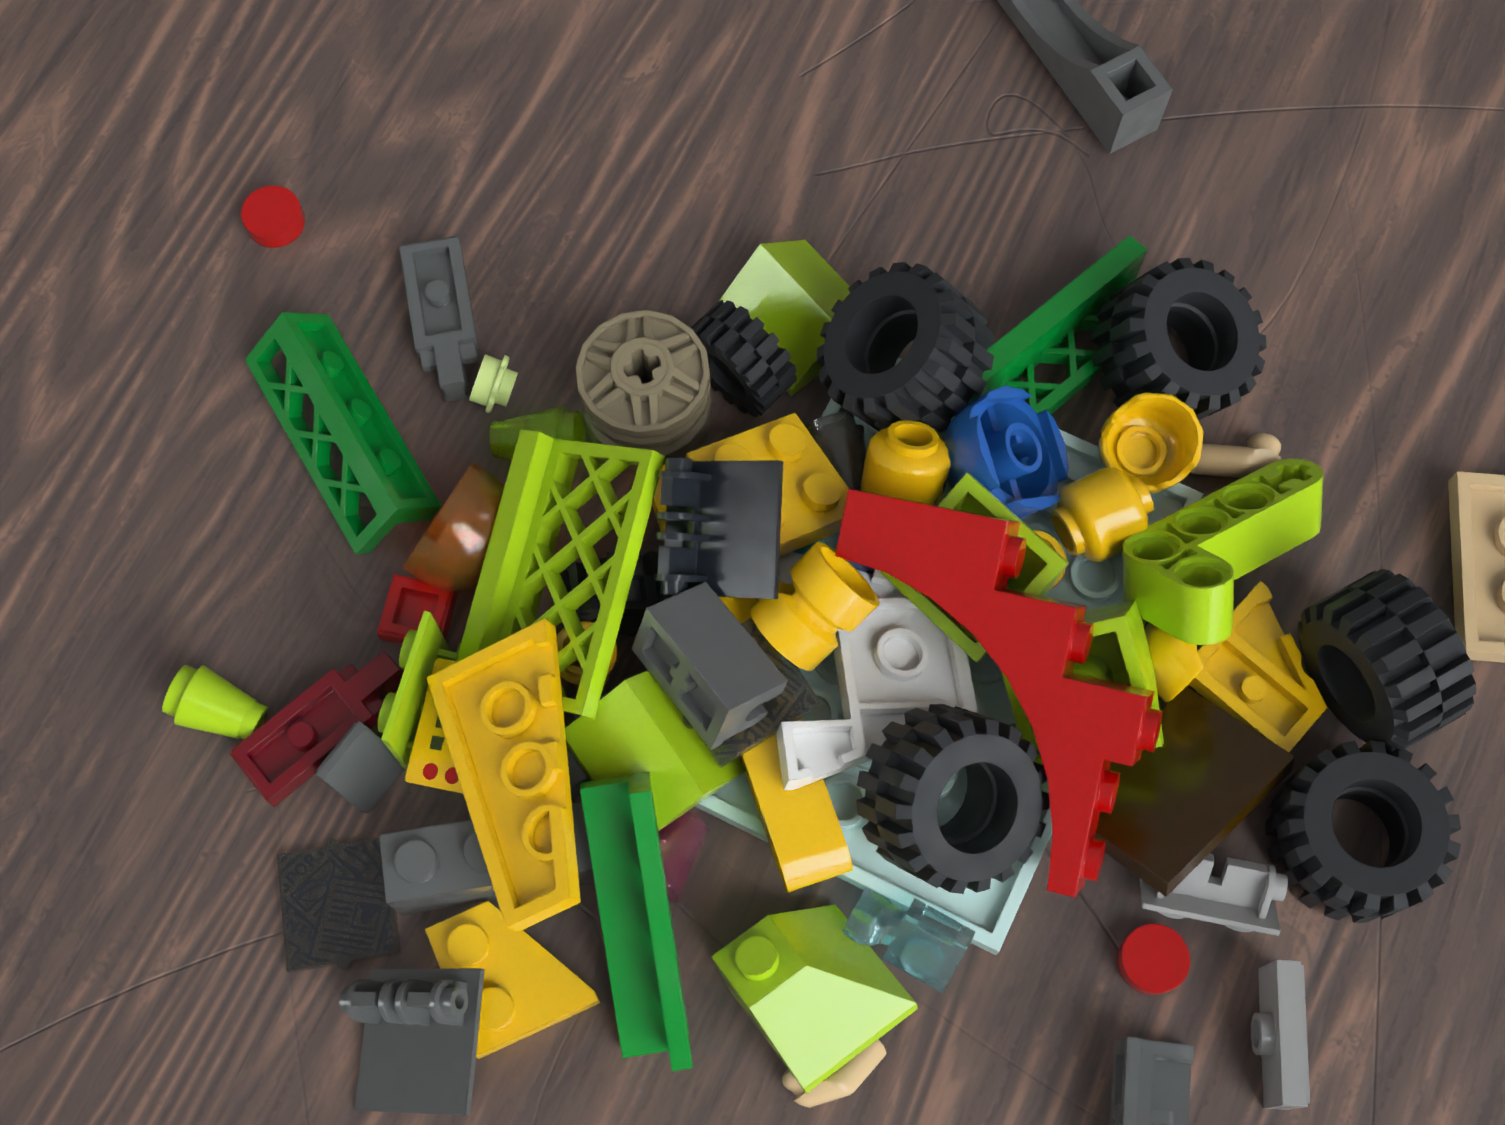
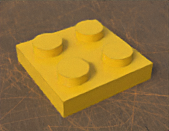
M796 413L686 453L685 458L693 459V461H783L780 556L840 532L849 488Z

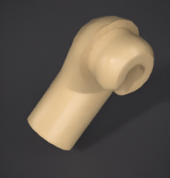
M1257 433L1249 437L1247 447L1202 443L1201 458L1197 466L1191 471V474L1229 478L1245 477L1272 462L1281 460L1282 458L1279 456L1281 443L1275 436L1267 433Z

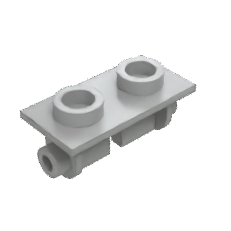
M1209 854L1167 897L1139 878L1142 909L1156 911L1174 919L1186 917L1221 924L1239 932L1256 931L1276 936L1280 934L1281 930L1275 900L1282 902L1285 899L1288 877L1286 874L1276 873L1274 865L1227 857L1221 877L1210 876L1214 865V856Z

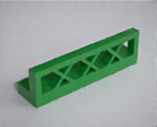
M1129 235L989 347L987 351L994 356L992 370L984 371L982 379L987 384L982 394L974 393L969 402L1002 386H1010L1023 389L1032 395L1025 399V402L1036 413L1047 410L1051 415L1102 372L1101 366L1093 365L1091 355L1096 350L1075 349L1074 334L1078 331H1092V328L1101 323L1096 317L1103 305L1110 302V296L1138 278L1137 274L1148 249ZM1039 363L1065 365L1066 380L1061 384L1036 383L1034 367ZM1023 377L1024 382H1019L1018 380ZM1036 399H1042L1039 403L1036 404Z
M282 312L245 358V361L355 555L370 554L396 524L429 521L442 505L329 314ZM280 349H282L286 356L285 382L281 381L270 362ZM303 393L308 394L314 404L313 430L308 428L302 418ZM331 442L337 444L343 455L342 479L336 477L330 466ZM360 492L366 494L377 513L366 527L358 515Z
M650 772L581 782L580 793L622 1059L669 1051L672 1071L693 1068L690 1033Z

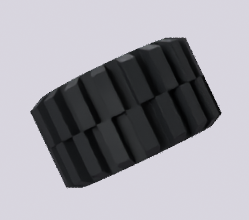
M1178 258L1170 264L1166 261L1156 266L1109 297L1110 302L1103 305L1096 316L1101 323L1092 328L1091 341L1098 344L1099 349L1091 353L1093 365L1101 366L1104 376L1098 379L1104 391L1109 388L1113 390L1116 394L1113 403L1118 408L1138 394H1172L1193 408L1198 420H1201L1241 401L1240 397L1251 392L1257 384L1253 377L1261 374L1264 368L1265 360L1259 356V352L1267 349L1266 335L1260 334L1258 330V325L1263 323L1259 310L1252 311L1248 303L1252 296L1245 287L1238 290L1233 285L1235 277L1225 269L1215 273L1214 264L1202 259L1193 264L1190 258ZM1167 325L1172 327L1185 343L1189 356V365L1176 354L1171 346L1167 334Z
M906 262L893 263L889 272L883 267H879L869 272V279L864 283L859 279L848 288L850 294L842 302L838 299L832 307L831 311L835 314L831 322H824L820 336L825 339V342L817 348V361L824 365L818 372L820 381L829 388L827 394L834 402L877 431L887 428L892 423L898 421L912 420L929 425L941 433L947 429L951 418L968 404L974 393L982 394L987 384L982 379L984 371L992 370L994 356L987 351L994 344L993 333L985 326L988 320L983 312L937 272L934 273L927 266L916 263L911 267ZM914 340V343L909 352L906 354V356L897 365H895L899 355L904 350V348L911 341Z
M1381 569L1377 572L1374 570L1302 612L1301 621L1298 622L1299 644L1309 675L1314 680L1324 702L1332 713L1359 740H1363L1365 743L1370 740L1385 742L1386 754H1391L1399 748L1401 750L1407 749L1462 717L1474 705L1473 695L1476 694V682L1472 675L1474 670L1458 632L1432 598L1420 586L1416 587L1409 578L1400 573L1395 575L1391 570Z
M930 704L928 711L916 707L905 712L904 725L891 721L882 730L886 738L881 746L874 743L871 744L865 755L872 759L869 771H859L857 786L865 789V797L856 800L857 814L869 820L862 827L867 840L878 846L876 852L886 861L936 888L941 887L950 893L963 894L966 888L976 893L990 889L991 878L1003 883L1014 875L1012 865L1017 860L1024 864L1034 852L1028 847L1034 835L1041 838L1046 826L1039 819L1041 810L1049 809L1050 800L1049 793L1041 791V785L1047 781L1044 766L1034 762L1039 754L1038 750L1031 741L1020 738L1022 732L1013 726L958 706L954 708L945 704ZM965 767L967 791L964 801L955 816L939 827L937 809L942 790L948 780L957 771Z
M1370 740L1359 748L1356 741L1341 743L1332 751L1329 749L1325 750L1295 772L1283 783L1286 787L1275 795L1270 807L1276 810L1277 813L1269 818L1266 823V835L1277 836L1278 842L1268 848L1271 862L1283 861L1287 872L1283 873L1288 877L1287 889L1297 883L1304 890L1298 900L1311 909L1324 903L1326 904L1324 916L1340 920L1351 915L1353 923L1369 922L1378 917L1384 919L1421 903L1434 894L1432 889L1445 884L1452 873L1445 864L1458 859L1461 844L1450 840V835L1461 830L1459 814L1448 815L1445 805L1454 799L1447 786L1440 790L1435 788L1430 780L1437 773L1427 763L1419 768L1414 767L1410 764L1413 753L1405 749L1401 750L1399 748L1391 754H1386L1385 742ZM1336 799H1351L1361 802L1371 808L1383 821L1390 841L1389 856L1383 868L1368 866L1355 860L1339 844L1332 826V810Z

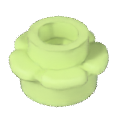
M485 354L469 401L486 406V413L492 411L494 403L506 407L518 372L507 369L510 360L507 355H504L503 360Z

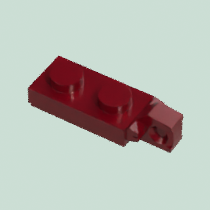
M385 651L381 652L359 671L353 664L348 665L339 672L333 668L233 748L229 754L264 799L275 807L317 773V768L354 723L360 721L369 729L378 723L377 719L379 718L383 701L389 692L394 693L398 690L403 671Z

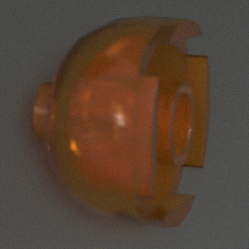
M472 462L402 568L420 580L441 590L464 592L477 588L505 485L495 476Z

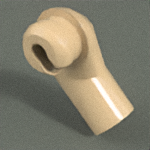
M878 1039L807 1094L788 1069L782 1075L783 1086L795 1095L793 1098L794 1102L808 1108L850 1096L886 1056V1049Z

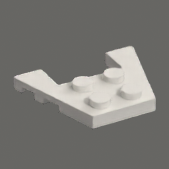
M790 552L779 557V582L792 583L790 569L803 556L802 554ZM875 569L873 574L859 571L875 591L880 601L879 606L853 632L839 629L835 634L838 646L833 652L844 720L781 722L776 731L783 791L798 789L872 760L865 755L872 743L879 746L884 743L886 738L882 730L891 721L904 725V713L916 707L928 711L930 704H945L978 713L967 653L880 573V570Z

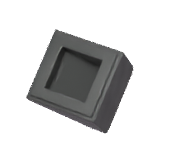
M359 721L353 724L317 768L316 775L330 789L363 813H369L404 771V768L383 741Z

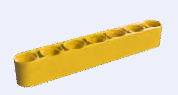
M665 464L662 466L661 471H665ZM662 479L658 481L652 503L655 516L657 512H666V506L661 505ZM657 519L661 532L665 533L666 520ZM719 597L749 635H751L755 623L752 620L750 609L759 598ZM756 627L753 639L759 644L761 640L755 638V636L763 638L764 635L757 632L758 627ZM765 641L760 648L763 651H768L780 660L778 651ZM768 656L773 664L785 673L783 666ZM785 686V689L789 691L791 694H793L792 690L789 687ZM783 691L780 695L787 699L789 704L777 720L772 723L766 717L762 719L770 726L769 729L761 722L756 723L766 733L764 734L754 725L750 727L762 739H757V742L753 744L755 736L748 731L747 740H751L752 745L749 747L748 744L735 745L737 752H740L738 753L739 759L746 769L744 773L778 872L788 893L852 871L853 865L824 779L795 790L783 791L776 738L777 730L775 729L796 702L794 696L792 698ZM778 696L774 697L778 700V706L774 711H771L774 717L786 703ZM793 711L790 715L792 719H787L786 721H802L801 715L795 716V719H793V715H798L800 712ZM745 730L734 735L733 741H743Z

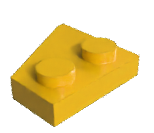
M1260 581L1233 611V630L1231 635L1219 643L1203 645L1197 651L1203 667L1189 685L1214 705L1287 752H1290L1327 709V706L1314 680L1302 668V655L1291 633L1284 635L1269 604L1273 598L1269 588Z
M489 901L425 929L440 969H485L476 1058L478 1059L600 1004L597 993L525 931L516 932L506 928L501 911Z

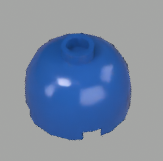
M1002 386L970 401L954 416L943 435V441L950 454L951 464L947 482L951 490L966 473H970L1019 518L1026 517L1057 503L1061 497L1060 494L1055 495L1058 482L1068 478L1069 463L1065 442L1053 417L1047 410L1036 413L1029 404L1023 401L1032 395L1023 389L1010 386Z

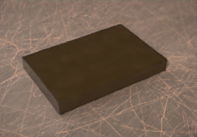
M1187 686L1173 700L1167 702L1160 709L1163 711L1161 722L1163 746L1155 748L1154 752L1142 750L1140 760L1133 766L1111 762L1109 770L1120 773L1117 797L1111 814L1100 811L1095 838L1106 841V854L1165 897L1292 771L1295 756Z

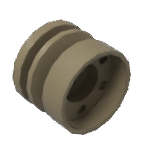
M650 310L621 313L600 324L582 344L575 367L586 429L591 441L597 444L654 450L665 456L663 465L666 462V458H685L686 453L699 449L707 438L712 420V404L707 351L694 330L672 315ZM646 376L649 383L642 384L639 377ZM630 465L625 470L636 472L638 466Z

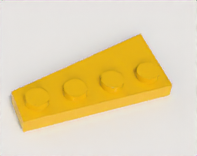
M544 618L426 677L505 926L516 932L522 931L581 903L556 626Z

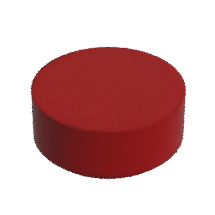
M272 185L259 188L246 198L241 209L242 222L248 234L256 243L264 247L278 248L292 243L299 237L305 225V214L298 198L285 187Z
M1147 924L1138 927L1124 938L1118 950V967L1123 979L1131 988L1145 995L1156 996L1172 991L1185 980L1190 969V953L1185 941L1176 931L1165 925Z

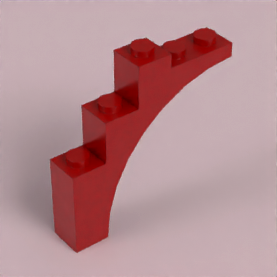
M848 489L835 556L883 571L933 599L975 636L1007 677L1032 725L1048 780L1053 838L1047 891L1075 898L1085 886L1086 879L1097 882L1101 871L1106 841L1095 838L1100 811L1112 813L1120 782V773L1109 770L1111 762L1133 766L1140 760L1142 750L1150 752L1155 750L1163 711L1151 708L1155 691L1073 673L1075 663H1086L1091 647L1094 625L1093 623L1084 622L1087 607L1085 605L1007 589L1009 577L1016 579L1019 577L1025 558L1026 538L1017 537L1020 522L868 491Z

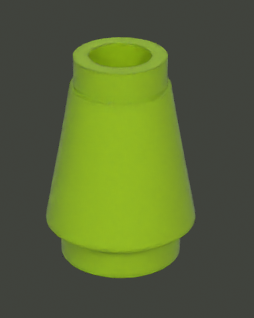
M184 665L174 677L162 706L163 713L175 717L174 724L177 726L236 739L241 738L243 740L265 723L269 711L268 706L258 703L256 699L205 665H202L199 669Z

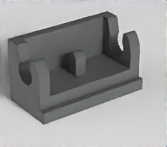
M706 582L646 608L632 650L711 750L722 745L724 740L750 728L768 715V711L762 703L768 702L781 694L788 680Z
M1125 1037L1114 1042L1110 1125H1189L1191 1065H1193L1194 1046L1135 1037Z

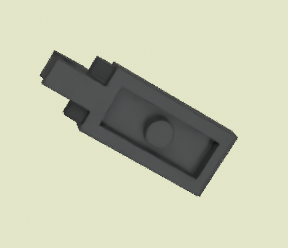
M459 235L401 245L399 248L414 346L418 358L421 360L424 372L437 370L439 385L443 389L445 402L470 398L464 365L478 363L477 350L479 349Z

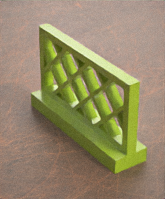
M520 430L456 661H460L544 618L555 626L563 622L571 642L558 652L560 673L577 659L583 670L576 699L567 698L561 684L563 711L595 719L658 485V471L662 470L665 456L649 449L554 439L538 431ZM583 459L590 476L570 492L578 461ZM628 466H638L632 489L618 501L610 482ZM598 493L606 512L585 529L577 510ZM565 521L573 540L553 556L561 524ZM614 529L618 536L615 553L601 565L593 545ZM580 557L588 577L568 593L560 573ZM547 585L555 605L535 620L544 587ZM597 594L601 604L597 620L584 631L576 609L593 595Z

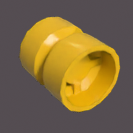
M818 541L791 567L792 583L778 582V599L760 598L750 609L752 620L769 643L786 659L805 671H813L838 646L835 634L839 629L853 632L880 603L875 591L859 571L846 559L835 556L836 550Z

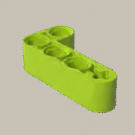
M1290 458L1272 462L1149 525L1147 529L1130 535L1124 540L1122 545L1123 601L1136 600L1142 619L1186 643L1210 645L1224 641L1231 635L1233 630L1234 580L1310 540L1320 532L1323 495L1322 468L1316 463L1305 459Z

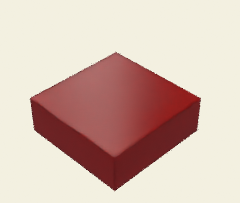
M394 574L377 635L381 640L403 644L404 638L410 629L418 630L423 612L427 611L431 612L446 640L459 594L456 587Z

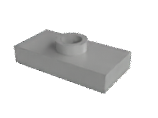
M1275 960L1258 968L1260 1012H1255L1252 1017L1251 1045L1254 1054L1262 1057L1263 1109L1290 1110L1308 1107L1310 1103L1304 965H1301V961Z

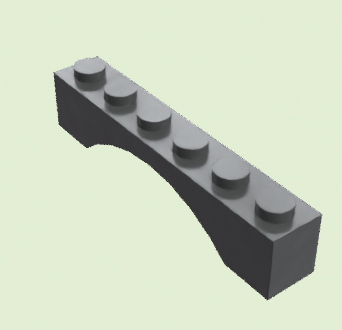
M997 0L1109 154L1158 130L1173 89L1140 45L1123 40L1104 28L1077 0Z

